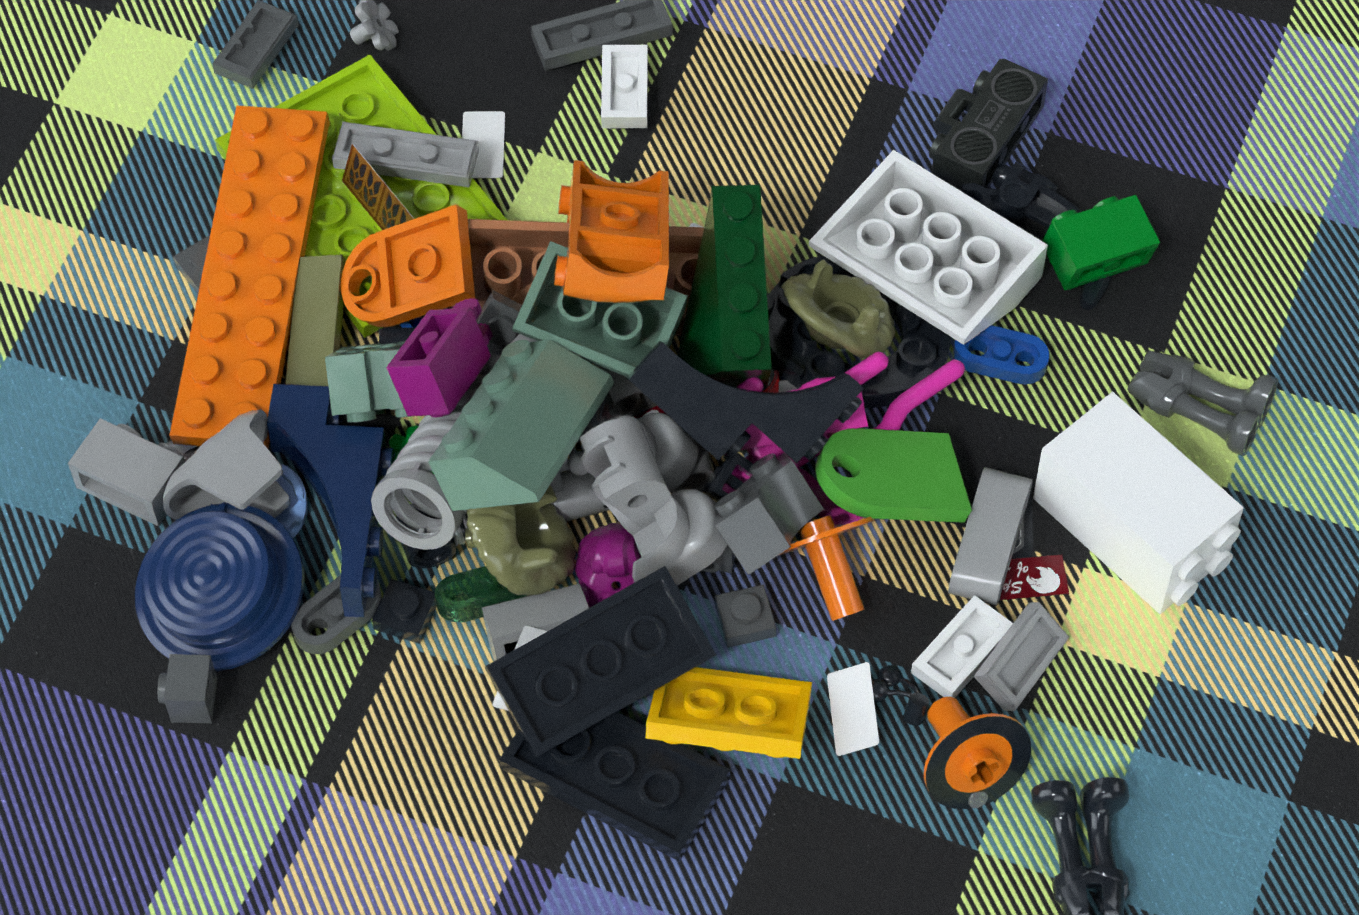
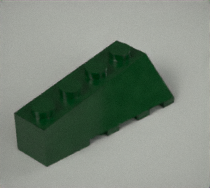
M760 185L712 186L706 222L677 355L702 374L734 387L752 377L759 378L763 382V387H768L772 370Z

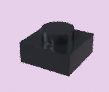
M390 579L372 619L374 630L420 644L439 603L437 593Z

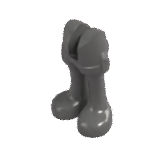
M1147 351L1140 364L1141 371L1137 372L1132 378L1127 389L1128 392L1141 401L1142 404L1162 416L1169 418L1176 413L1211 430L1226 442L1230 451L1245 456L1254 442L1257 429L1261 428L1278 386V379L1270 375H1261L1250 388L1238 389L1222 384L1194 369L1195 362L1190 358ZM1189 395H1193L1208 402H1211L1213 404H1216L1222 407L1223 409L1233 413L1235 416L1217 411L1197 401Z

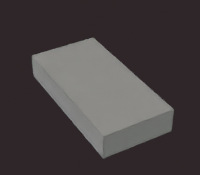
M1040 602L1028 603L974 677L1004 711H1015L1066 643L1069 636Z

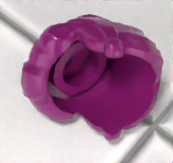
M620 522L610 523L592 530L581 540L578 547L575 572L589 608L635 583L632 577L633 562L641 558V554L633 535ZM618 581L621 583V587L614 588L612 583Z

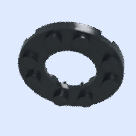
M823 255L802 261L786 270L780 276V282L771 290L770 294L767 293L771 364L785 380L797 389L816 378L837 377L860 363L858 360L853 361V364L845 363L836 353L821 351L817 347L816 340L811 338L804 321L788 304L782 289V285L791 276L803 273L813 274L815 265L821 260H825L832 266L833 274L855 277V275ZM881 292V297L887 301L891 316L900 329L902 341L898 346V350L891 356H887L889 359L888 366L861 385L864 387L861 392L865 408L889 406L904 391L945 365L952 340L951 336Z

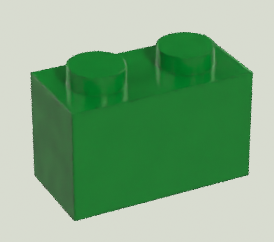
M1137 195L1120 200L1116 196L1109 197L1097 203L1092 209L1079 213L1076 210L1065 211L1052 219L1051 225L1042 242L1048 245L1046 254L1064 291L1148 264L1160 244Z

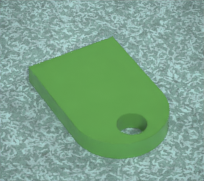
M863 428L845 429L833 434L829 438L816 461V477L824 493L836 505L860 517L965 523L972 511L949 433ZM837 466L846 469L852 477L840 475L833 467Z

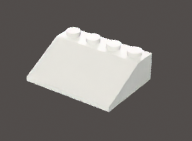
M895 150L884 159L809 240V247L851 274L862 278L867 284L873 285L875 289L963 345L1016 308L1043 275L1048 246Z

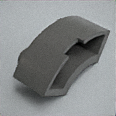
M772 453L755 462L749 469L752 476L737 490L727 494L715 504L718 514L714 519V524L748 575L790 548L791 540L809 520L824 510L794 462L785 453L778 457Z

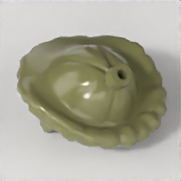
M821 260L815 265L813 274L803 273L791 276L782 285L788 304L804 321L809 334L818 343L827 344L828 347L833 349H847L855 356L865 359L875 352L884 353L890 347L895 336V323L891 316L889 305L881 297L880 292L873 285L867 284L862 278L833 274L832 266L825 260Z
M550 485L539 502L466 510L468 519L465 538L468 548L477 547L478 556L486 563L490 574L494 575L502 586L507 587L509 592L516 595L544 594L566 580L575 568L574 560L577 552L573 545L574 536L567 526V521L562 515L557 513L555 506L551 504L557 500V497Z

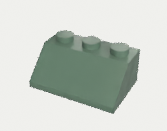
M550 241L512 327V331L536 341L552 340L584 360L626 377L629 376L659 341L663 342L670 349L685 313L687 295L666 287L664 300L642 302H595L564 296L563 286H555L554 278L557 256L567 257L568 248Z

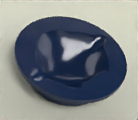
M223 502L196 509L168 526L153 542L141 563L135 587V607L141 628L151 644L168 659L170 654L211 655L215 671L232 669L249 663L272 648L293 622L304 590L302 557L296 542L287 529L277 519L258 508L247 506L245 509H238L229 503Z

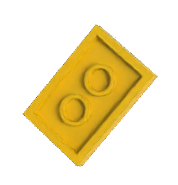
M695 667L654 690L646 723L645 739L660 740L669 744L683 743L713 747L721 751L736 750L759 753L773 758L789 757L800 759L811 699L812 682Z

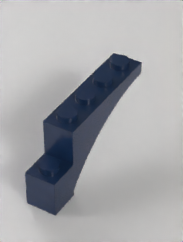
M273 384L267 418L272 452H282L292 461L311 483L326 506L337 531L341 546L340 591L344 616L365 617L367 598H375L377 592L378 576L377 568H372L373 557H381L383 550V528L378 527V521L372 510L371 498L374 489L383 477L386 476L387 470L395 461L394 448L386 447L383 427L342 426V415L332 416L328 386Z

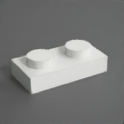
M602 45V128H647L648 46Z
M974 595L912 663L911 673L941 696L955 698L971 681L1013 623Z

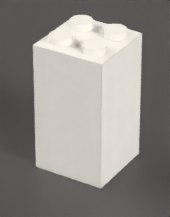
M1113 391L1042 448L1033 499L1159 614L1163 613L1173 603L1177 606L1184 604L1195 593L1199 585L1198 582L1207 574L1214 577L1227 567L1233 558V554L1230 552L1232 544L1241 532L1238 525L1244 508Z

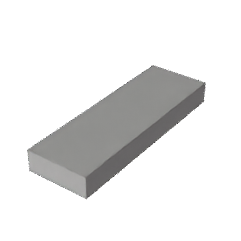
M342 122L332 161L334 168L345 170L353 144L378 175L470 187L479 145L476 140Z

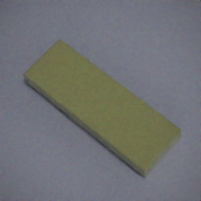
M342 254L300 257L292 308L286 385L328 386L325 357L331 353H336L340 349L344 307L341 295V276L346 263V259Z

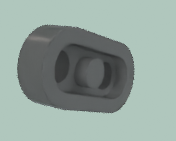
M341 575L299 607L291 623L297 645L305 652L311 654H324L336 648L374 617L382 599L378 581L376 597L367 598L365 617L344 616L340 591ZM316 628L327 629L322 635H311V632Z

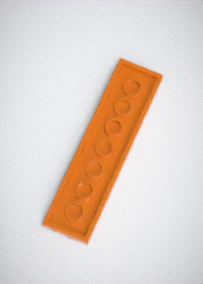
M236 105L169 434L173 444L201 446L238 415L252 410H262L268 417L273 384H281L291 330L293 299L300 257H305L330 124L326 111ZM269 432L267 433V438L264 441V445L267 447V449H269L270 443Z

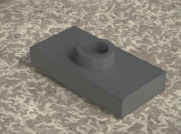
M258 0L212 63L214 73L254 89L298 27L297 15Z

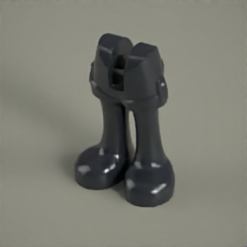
M1115 777L1099 778L1087 783L1080 792L1081 808L1088 832L1091 867L1084 866L1080 853L1076 828L1077 796L1074 784L1069 781L1054 780L1035 786L1031 790L1032 806L1039 815L1049 822L1056 840L1060 874L1053 878L1052 888L1054 900L1061 905L1063 914L1089 915V899L1087 898L1086 889L1092 888L1096 889L1099 915H1124V904L1130 895L1129 882L1125 872L1117 869L1111 841V825L1114 815L1129 800L1130 795L1127 782Z

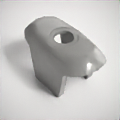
M252 410L238 415L221 431L205 441L171 475L163 494L164 511L169 517L179 519L196 509L226 502L238 509L252 506L276 518L290 505L289 495L276 481L283 474L282 466L264 445L268 433V417L264 411Z

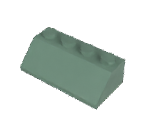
M518 340L507 345L491 371L483 378L482 384L469 403L463 407L462 413L454 425L443 436L442 442L428 461L452 511L539 502L614 384L612 376L552 340L535 342Z

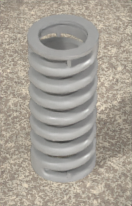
M490 353V359L451 414L437 418L426 415L421 420L419 427L410 436L408 443L399 452L397 459L387 470L386 476L383 477L374 489L371 498L373 513L382 528L397 541L413 548L423 550L437 549L446 545L461 525L463 517L467 513L466 510L452 511L435 475L431 472L432 469L428 461L442 442L443 436L449 432L462 413L463 407L469 403L482 384L483 378L491 371L501 355ZM409 502H411L418 510L424 512L425 514H427V515H429V516H432V517H435V518H438V519L430 518V517H427V516L421 514V513L418 512L415 508H413V507L409 504ZM392 510L400 520H402L407 526L411 527L412 529L407 528L405 525L399 522L393 514Z

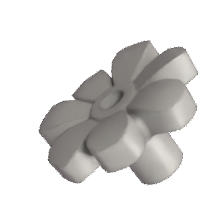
M374 0L359 1V4L355 7V14L360 19L361 24L350 30L352 40L357 45H361L372 39L374 47L378 50L386 49L389 51L396 47L397 41L394 35L399 33V30L394 21L387 20L391 14L388 7L383 2L376 5Z

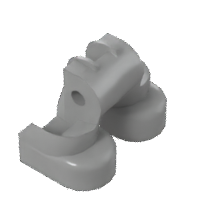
M649 413L638 419L628 415L615 416L580 436L582 443L580 448L584 452L581 461L585 470L596 477L592 485L596 497L609 508L621 525L633 535L641 554V558L633 562L632 577L634 582L666 566L675 584L679 585L711 565L721 556L727 546V542L714 524V519L718 514L715 508L717 502L695 489H682L670 494L672 490L680 486L690 476L696 465L698 455L696 440L672 418L663 413Z

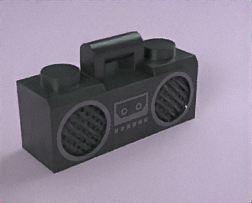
M999 59L991 72L983 70L980 73L972 93L963 89H957L933 122L935 129L941 133L937 135L929 151V158L933 159L932 174L960 191L962 185L968 183L979 184L989 189L993 183L992 176L998 165H1005L1044 107L1048 78L1007 59ZM963 111H967L968 113L961 122L958 121Z

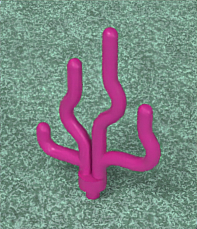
M875 352L845 373L854 379L859 378L860 385L883 371L888 366L889 359L885 353ZM951 360L904 391L890 403L881 423L872 429L900 430L910 411L963 376L965 372L964 364L959 360ZM752 377L739 384L737 388L762 392L763 382L759 378ZM835 377L816 378L803 384L799 389L816 386ZM835 433L826 434V436L830 438ZM776 444L746 449L749 455L745 458L754 464L766 455L774 453L778 457L784 452ZM821 450L812 459L817 457L820 454ZM804 456L797 463L792 460L824 508L818 514L821 518L831 515L835 525H846L864 518L849 513L834 504L824 493L818 481L808 471L800 468L811 460H807ZM736 467L732 472V475L742 482L750 478ZM727 484L722 488L728 494L735 491Z

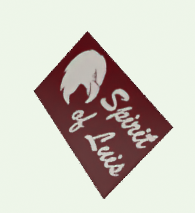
M1062 554L1011 559L999 600L1069 594Z

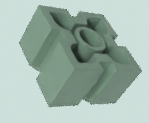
M405 341L342 347L336 353H331L325 357L332 416L346 414L347 422H362L376 419V415L385 413V409H395L396 417H411L407 416L386 368Z

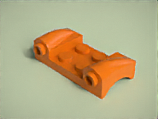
M574 160L571 185H561L558 214L567 215L569 238L567 257L557 256L554 285L563 286L564 296L595 302L624 303L664 300L669 269V172L659 170L654 175L641 181L618 183L597 175L584 161Z

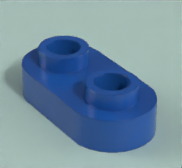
M991 325L964 345L957 340L954 341V359L961 361L968 372L1025 385L1039 381L1047 371L1049 361L1048 347L1040 338L1034 335ZM979 350L983 352L984 355L980 356L972 354L971 351ZM1024 361L1031 366H1021L1017 362Z

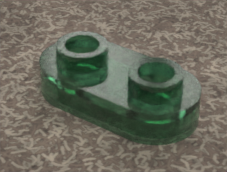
M486 566L450 575L440 581L435 588L437 609L441 617L451 622L461 623L482 618V607L527 597V595H516L509 592L507 587L502 586L495 576L490 574Z

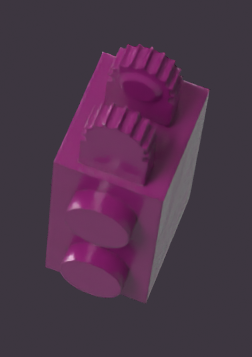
M465 299L456 303L452 307L453 309L429 310L387 365V371L407 416L430 415L437 418L451 414L490 359L491 354L487 345L489 340H492L491 337L493 335L489 325H486V323L477 324L478 315H481L480 312H482L478 299Z

